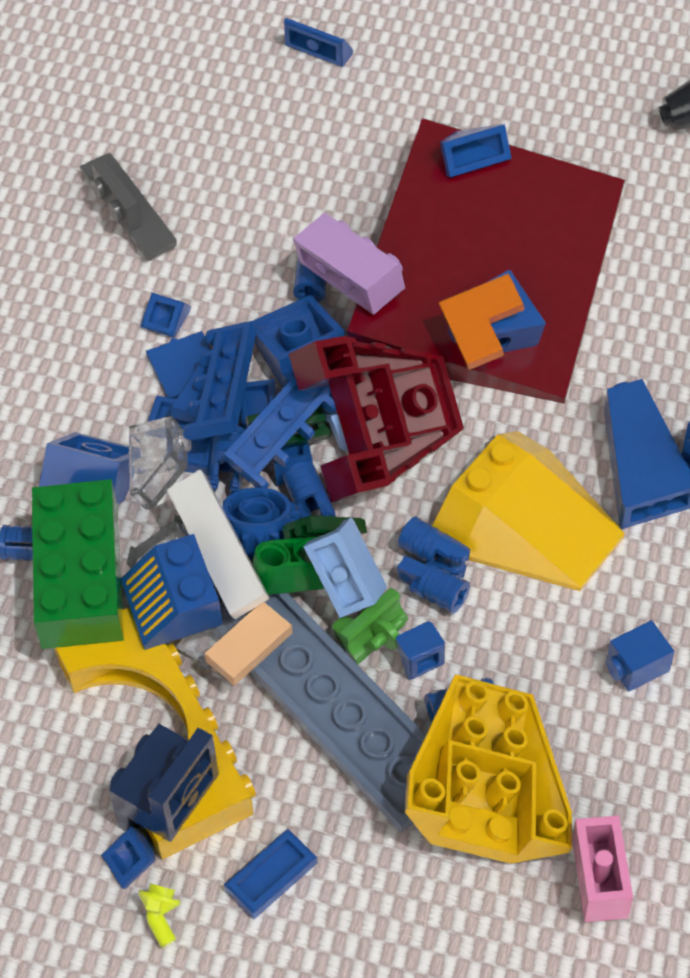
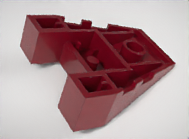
M349 336L314 341L289 353L299 391L330 386L349 455L320 465L331 503L361 496L390 485L399 475L419 463V460L434 452L464 429L443 356L406 348L401 350L387 348L386 344L377 342L371 344L358 342L356 338Z

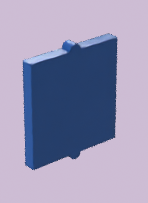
M202 331L178 340L172 338L169 343L146 351V356L166 397L178 398L200 364L202 352L212 350L210 345L205 342V336Z

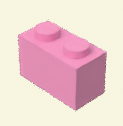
M619 815L575 819L572 846L584 922L628 919L633 901V893Z

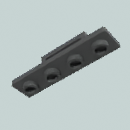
M111 153L104 154L80 165V171L91 184L97 198L103 200L113 219L121 224L147 260L177 246L175 236Z

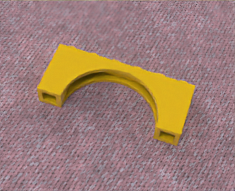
M130 607L123 609L124 641L54 648L57 661L74 693L101 685L116 684L137 687L157 695L177 712L188 731V739L191 738L198 727L213 735L219 775L174 839L169 842L145 828L160 858L163 860L254 815L252 798L256 797V792L246 773L239 775L234 766L237 763V758L228 740L222 742L219 740L215 732L219 727L209 707L201 708L197 700L200 697V692L191 675L183 676L179 668L182 666V660L174 644L166 645L165 643L144 650Z

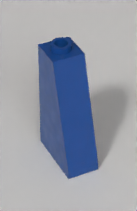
M643 379L621 382L608 388L604 416L618 522L621 529L690 509V469Z

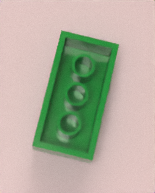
M112 479L32 487L34 625L41 649L124 641L118 506Z

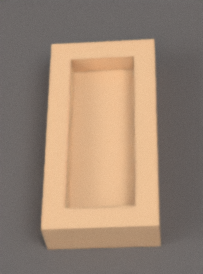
M263 602L204 653L205 661L235 686L293 633L292 625Z

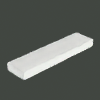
M201 469L167 489L189 535L194 534L207 570L229 614L234 619H237L270 599L206 475Z

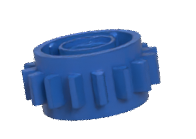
M253 487L242 489L232 493L223 500L222 508L248 558L252 559L257 545L265 541L284 539L282 526L300 519V511H296V504L290 502L279 491L269 488Z

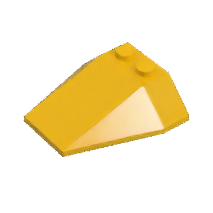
M519 431L501 433L495 436L452 485L432 525L471 549L469 561L576 591H581L625 535L548 448Z

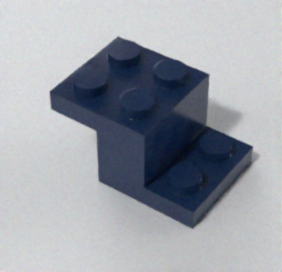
M159 723L150 735L145 734L137 743L132 760L126 768L121 767L116 771L109 784V794L118 828L126 832L130 827L138 828L141 825L171 842L219 775L213 735L198 727L191 738L187 739Z

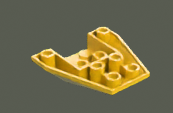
M457 674L454 675L407 774L405 813L430 844L510 864L566 854L572 850V810L533 694Z

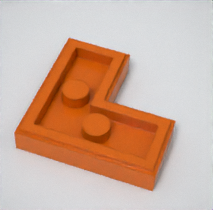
M509 273L439 302L440 309L468 370L504 356L503 349L491 324L524 310V304Z

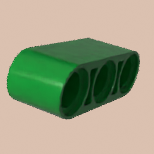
M320 536L270 540L257 545L252 565L267 594L325 589L304 549V545L308 541Z

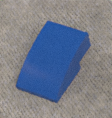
M312 295L252 321L257 331L255 344L282 388L295 376L289 353L314 341L346 336L342 327Z

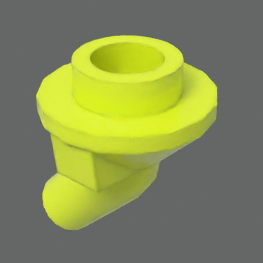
M150 883L148 892L139 890L138 895L147 910L146 918L160 947L164 948L177 940L164 915L180 906L181 901L173 899L175 890Z

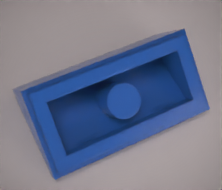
M285 18L284 34L286 46L341 67L353 55V48L345 39Z

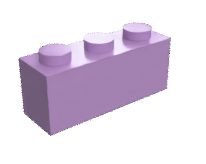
M323 213L293 238L298 258L302 265L373 315L405 289L402 276L403 267L400 261L390 253L385 254L376 248L369 238L365 236L360 237L354 233L342 220L337 221L328 214Z

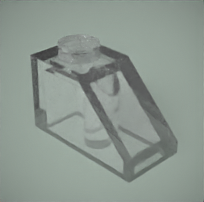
M172 416L129 426L130 495L145 510L154 509L167 493V489L172 487L188 467L187 452L191 450V440L184 438V429Z

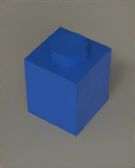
M650 620L610 640L606 666L615 681L620 680L627 691L630 692L670 672L675 651L655 623Z

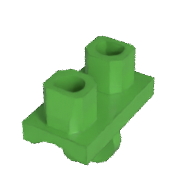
M389 588L381 595L374 605L362 609V613L355 619L347 615L333 623L332 627L337 640L344 645L347 654L357 665L373 651H377L382 645L391 650L398 648L396 644V637L399 635L398 631L405 626L409 619L400 605L399 592L393 588Z

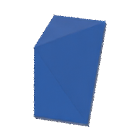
M505 124L455 131L440 142L447 177H453L512 159Z

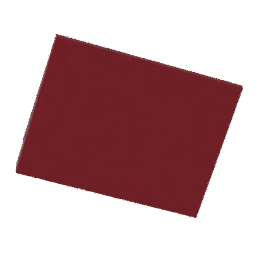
M422 118L376 247L385 254L390 253L400 261L403 267L402 276L405 289L374 315L359 304H356L347 330V336L356 338L358 342L368 344L377 342L386 344L387 348L397 350L406 348L443 356L450 380L565 404L625 180L510 144L512 159L453 177H447L440 142L453 132L460 131V129ZM511 270L546 322L538 345L504 352V356L468 370L457 344L450 337L448 324L440 309L439 302L482 285L505 271Z

